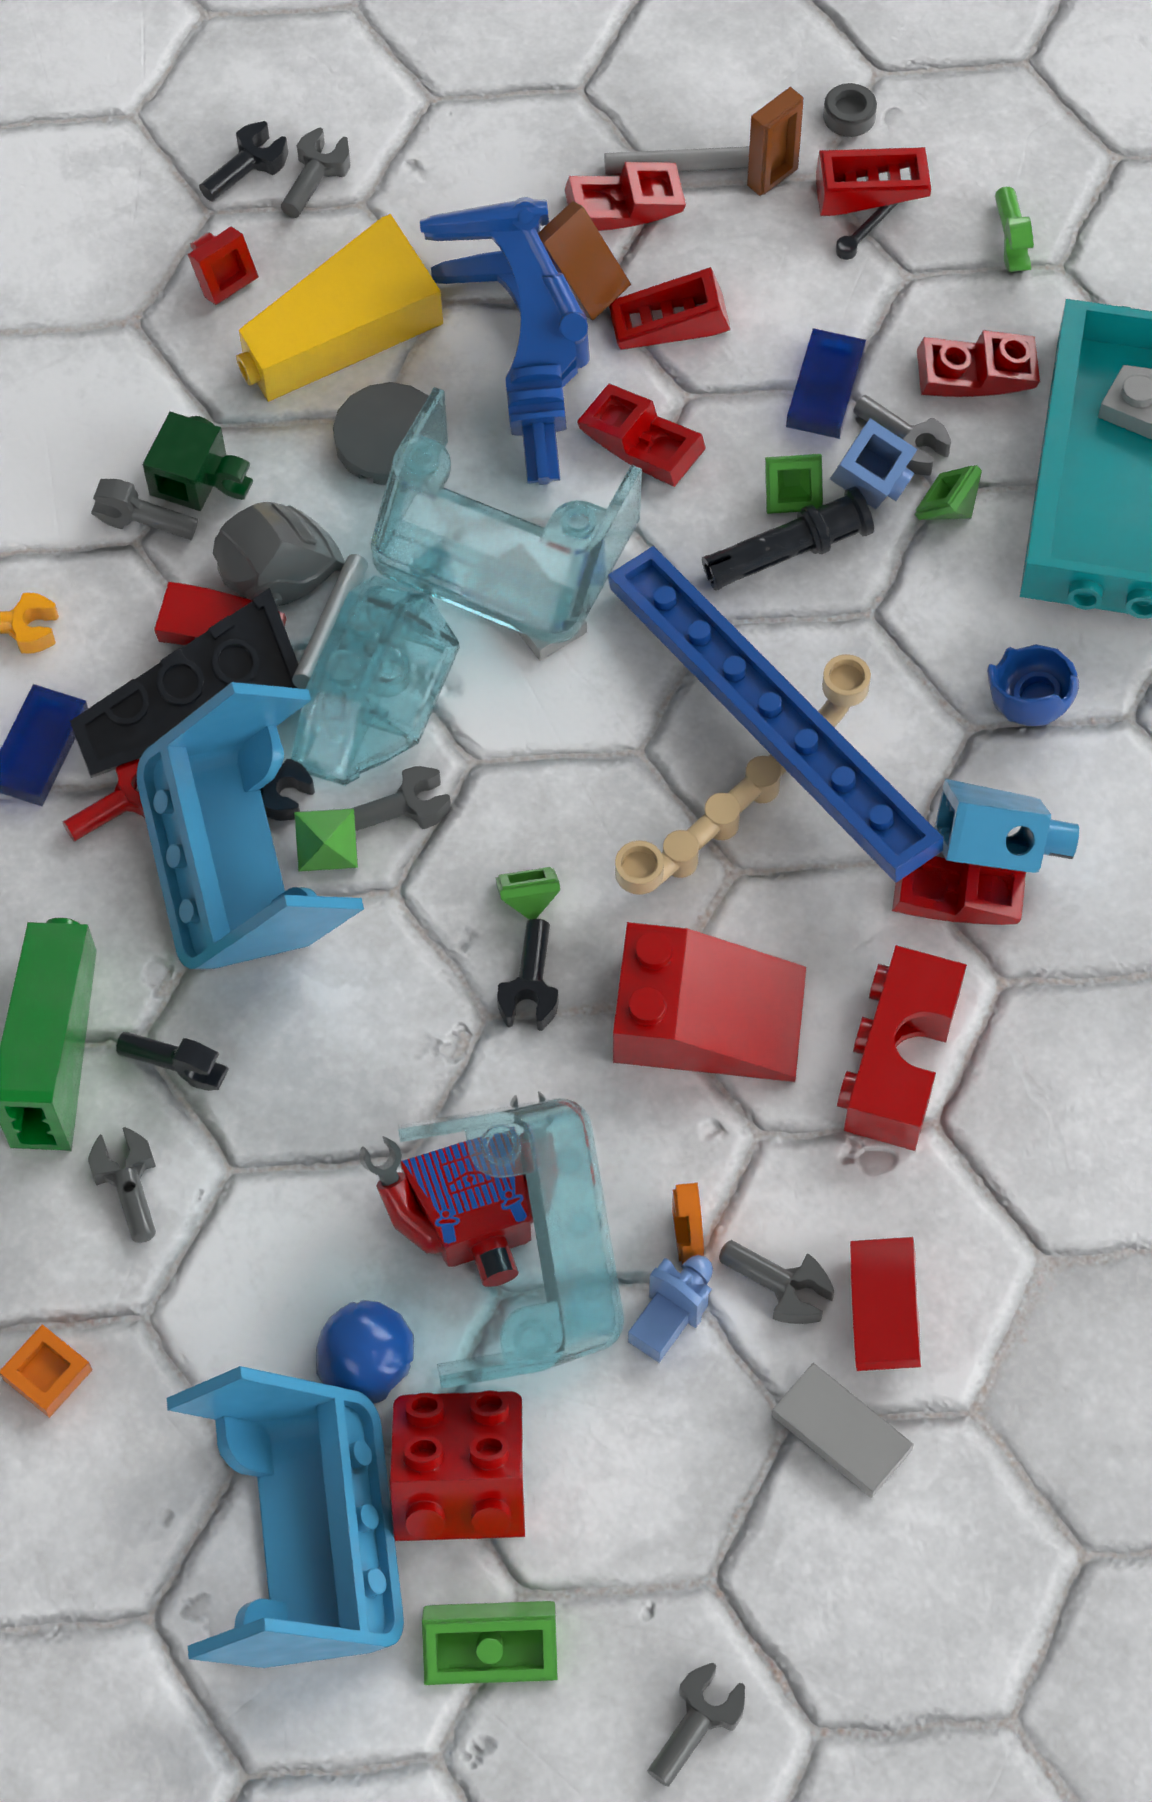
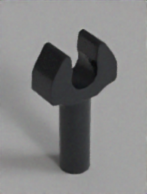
M262 121L245 125L236 132L239 153L199 184L201 193L207 200L213 202L253 169L275 175L284 167L288 156L286 137L278 138L267 148H258L269 139L267 122Z
M286 759L275 778L260 789L268 818L276 821L295 820L294 812H300L299 804L296 801L279 794L283 789L292 787L299 792L309 795L315 793L313 779L301 763L292 759Z
M529 919L526 922L519 977L513 981L502 982L498 985V1009L507 1027L513 1026L516 1016V1005L525 999H530L537 1003L536 1021L539 1031L544 1030L557 1014L559 1003L558 990L549 987L543 981L550 930L549 922L543 919Z
M123 1032L116 1044L117 1054L176 1071L192 1087L202 1090H219L229 1070L227 1066L216 1063L219 1056L217 1051L187 1038H183L178 1047L130 1032Z

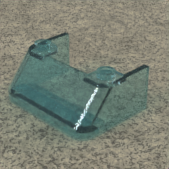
M434 387L394 455L371 539L374 567L386 578L549 643H562L570 640L582 627L584 620L608 579V574L612 572L640 520L642 469L633 465L630 466L607 509L587 501H570L559 506L552 514L545 528L444 488L451 473L450 455L445 448L448 443L445 391Z
M552 1098L397 1125L400 1142L465 1131L469 1156L481 1172L497 1178L526 1174L547 1302L523 1306L513 1311L506 1318L500 1331L502 1353L437 1364L441 1389L543 1371L605 1350L613 1345L621 1335L624 1325V1314L593 1129L587 1112L572 1100Z

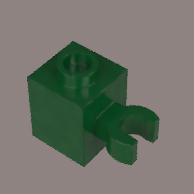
M171 411L167 415L142 464L150 496L200 512L213 487H216L229 497L245 500L253 483L252 478L245 476L250 467V462L237 456L226 455L221 427L215 426L212 422L200 416L187 417Z

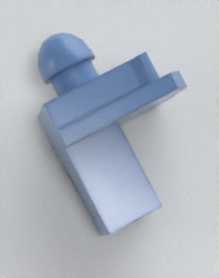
M696 1255L690 1257L681 1266L683 1269L681 1273L676 1270L670 1260L664 1258L658 1268H655L650 1274L649 1298L652 1300L629 1330L628 1342L658 1363L661 1362L687 1324L697 1328L701 1322L702 1314L708 1307V1295L712 1289L707 1284L712 1277L713 1267L710 1260L705 1256Z

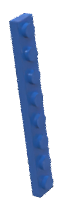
M654 546L608 574L610 590L895 883L943 851V836Z

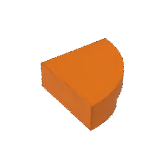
M698 1182L676 1185L672 1196V1214L679 1262L682 1261L683 1265L690 1257L696 1255L704 1256L703 1227Z

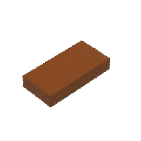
M792 87L786 89L751 116L747 186L759 196L766 194L798 169L804 97Z
M572 201L538 232L557 272L563 273L580 308L584 311L586 317L592 321L631 285L582 205Z

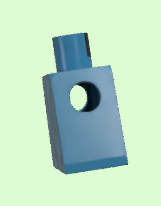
M944 780L934 828L943 836L942 853L947 861L1037 873L1041 868L1043 855L1073 859L1079 840V825L1052 820L1051 813L1040 799L955 780ZM1021 826L1015 834L1007 836L1013 828Z

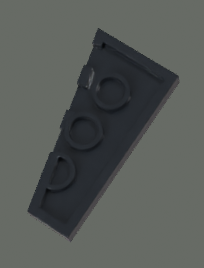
M270 588L253 598L250 603L232 615L226 616L208 628V631L181 649L178 648L160 660V663L136 679L130 680L70 720V725L91 778L115 770L117 766L140 759L143 752L231 682L297 688L293 684L292 678L299 664Z

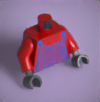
M539 1091L538 1098L541 1103V1109L539 1114L533 1118L520 1116L518 1113L517 1095L510 1102V1111L513 1119L523 1129V1133L518 1135V1138L516 1130L512 1126L401 1161L402 1154L396 1142L383 1136L384 1143L389 1149V1158L380 1166L372 1164L371 1156L365 1147L362 1146L359 1152L360 1163L363 1167L379 1176L380 1180L376 1187L394 1228L425 1253H440L444 1262L449 1267L475 1261L482 1284L485 1287L499 1286L518 1276L519 1272L511 1248L524 1245L532 1240L531 1224L537 1222L544 1215L554 1179L549 1134L541 1129V1126L549 1116V1106L545 1096ZM399 1165H401L402 1172H397Z

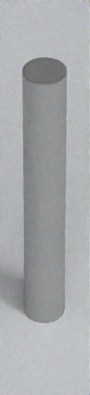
M749 146L604 153L605 175L621 174L625 162L676 163L678 171L748 168Z
M349 555L342 567L292 678L293 684L299 689H309L310 691L318 680L367 570L368 562L360 555Z

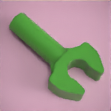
M1002 187L995 193V200L1004 232L1005 267L1009 272L1031 270L1028 248H1033L1034 243L1030 217H1022L1015 190L1012 187Z

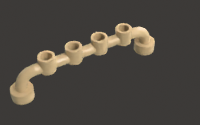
M843 654L832 658L824 668L822 690L828 700L818 712L833 727L842 720L850 707L858 705L868 695L871 672L864 660L854 655ZM771 754L769 756H757L749 761L746 767L745 778L728 793H716L708 798L705 803L704 815L687 830L673 831L666 836L662 853L655 845L647 841L639 840L625 844L618 851L615 859V877L620 887L629 893L643 895L654 891L671 876L684 878L693 874L698 866V854L701 848L712 838L716 840L732 838L739 829L740 813L753 801L756 803H768L777 797L780 789V779L786 772V769Z

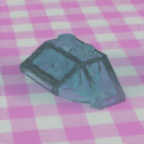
M373 575L348 592L306 686V689H309L311 701L301 709L291 759L301 763L311 776L346 786L360 778L359 774L386 763L420 742L460 648L458 639L427 591Z

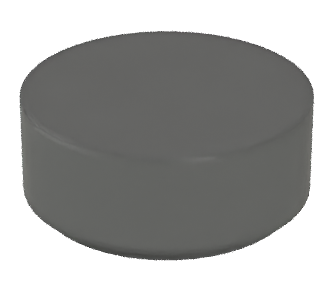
M846 83L834 87L828 92L824 101L823 118L826 126L832 132L846 137H855L868 132L873 127L876 119V98L868 88L859 84Z

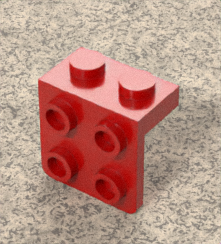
M492 1390L470 1393H418L401 1395L394 1400L390 1488L395 1541L525 1537L522 1397L520 1394L513 1391L498 1392Z

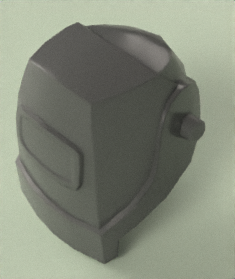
M275 502L257 503L238 512L220 528V532L214 540L213 555L217 561V568L224 585L249 600L270 588L276 606L289 604L309 594L335 570L341 572L345 563L332 537L316 521L291 505L285 506Z

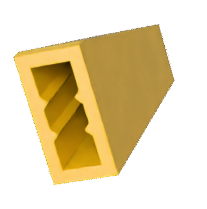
M388 214L377 220L239 329L242 353L236 355L237 364L247 384L251 386L257 383L268 402L442 325L441 291L393 216Z

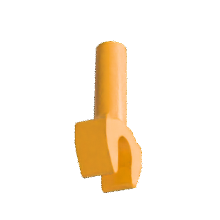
M23 593L14 609L0 611V634H9L17 641L21 653H37L53 646L56 641L51 628L41 626L29 627L28 624L34 620H57L59 615L55 603L38 593Z

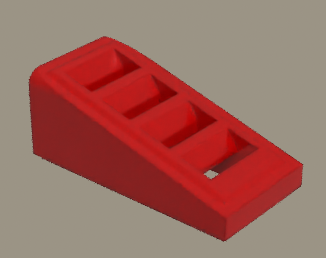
M925 147L819 150L816 187L820 216L848 214L929 197L932 189ZM909 168L911 180H901L900 169ZM887 172L888 180L880 181L879 174ZM865 177L866 181H857V178Z
M711 267L619 297L609 305L615 336L620 350L708 337L731 330L723 294ZM684 306V311L675 313L674 308ZM661 310L663 318L654 320L652 311ZM640 313L642 325L632 327L630 314Z

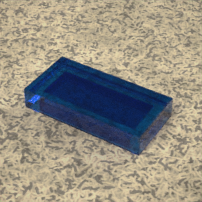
M815 328L812 329L787 414V428L840 439L864 356L865 339Z
M32 685L0 749L1 794L43 806L75 740L70 720L88 709L86 700L39 685Z

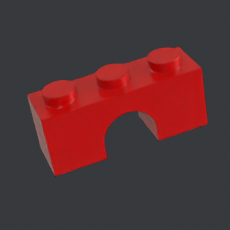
M895 945L890 966L878 964L869 994V999L879 1001L874 1020L862 1017L853 1048L854 1053L863 1055L858 1074L846 1071L837 1102V1107L847 1109L844 1126L845 1132L909 1150H916L936 1072L909 1064L900 1056L896 1047L904 1040L912 1037H926L946 1043L967 964Z

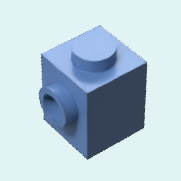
M870 418L835 469L830 480L845 490L856 486L864 496L867 504L877 509L887 496L897 501L914 475V472L906 468L917 449Z

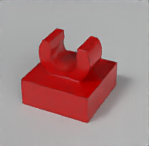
M232 226L217 236L207 232L190 243L193 251L188 254L203 295L215 305L259 277L243 234Z

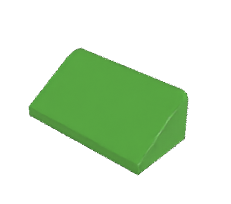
M554 1601L445 1604L423 1607L424 1685L558 1680L556 1610Z

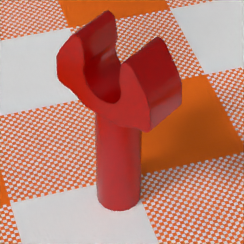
M140 759L116 767L118 782L114 792L62 821L67 833L74 842L126 811L135 812L145 818L139 791L135 790L137 787V768Z

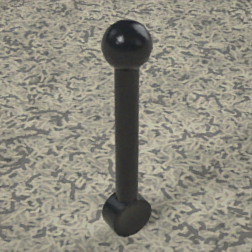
M898 203L879 207L851 236L839 238L836 243L837 256L844 260L854 258L857 254L858 244Z

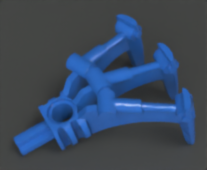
M521 197L515 201L458 210L420 220L421 233H424L425 240L492 239L501 251L441 262L431 267V275L435 283L439 284L498 281L512 297L520 313L521 322L516 353L511 367L505 376L511 434L523 436L528 484L539 483V485L550 484L551 481H560L556 432L567 429L563 387L578 373L579 368L588 364L590 353L586 314L580 308L563 273L557 272L538 235L541 226L549 223L547 200Z

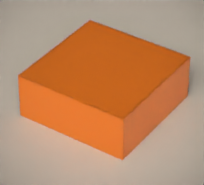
M42 1324L1 1368L0 1375L7 1384L50 1418L93 1369L85 1358Z

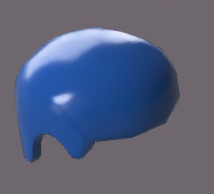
M1037 644L1019 649L1009 647L1005 650L1000 662L996 666L989 664L987 669L988 682L995 708L1009 721L1029 727L1046 726L1057 720L1073 704L1079 690L1078 674L1073 662L1061 651L1052 647Z
M362 1300L358 1303L351 1302L334 1313L320 1332L316 1347V1374L323 1384L359 1391L366 1395L373 1404L385 1400L390 1391L408 1375L411 1367L410 1363L414 1359V1334L403 1316L385 1304L369 1300Z

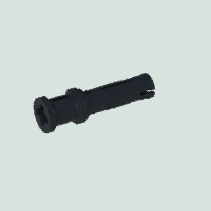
M854 486L845 490L844 497L817 508L812 504L802 507L795 520L741 541L726 549L703 556L701 559L703 569L708 581L713 579L711 586L717 591L737 580L805 552L811 551L813 554H824L830 551L831 544L857 533H860L862 536L870 535L874 532V522L864 496Z

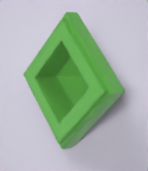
M821 454L765 457L767 514L800 512L802 507L810 504L815 508L823 505Z
M977 465L940 473L917 507L914 515L919 520L971 519L982 470Z
M354 808L294 812L298 872L358 868Z
M551 867L500 874L498 877H495L501 900L528 919H537L560 892L558 877L554 868L552 869Z

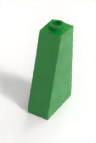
M52 918L47 920L46 923L27 922L0 1045V1126L10 1148L72 1151L97 952L88 924H80L72 919Z

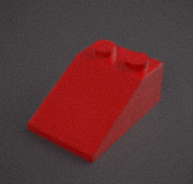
M627 922L613 1030V1063L795 1082L807 967L688 928Z

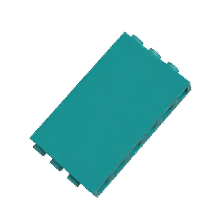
M1066 299L1057 341L1019 597L1068 604L1084 610L1100 609L1130 614L1141 619L1152 618V440L1098 418L1101 403L1123 365L1152 369V311Z

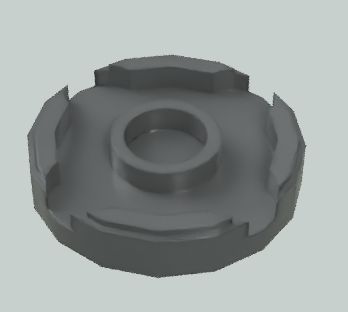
M393 382L369 385L350 395L338 409L333 425L337 457L348 472L360 478V474L366 478H372L373 483L386 486L407 483L428 472L436 462L435 457L440 452V448L442 451L445 440L441 413L432 399L411 385Z

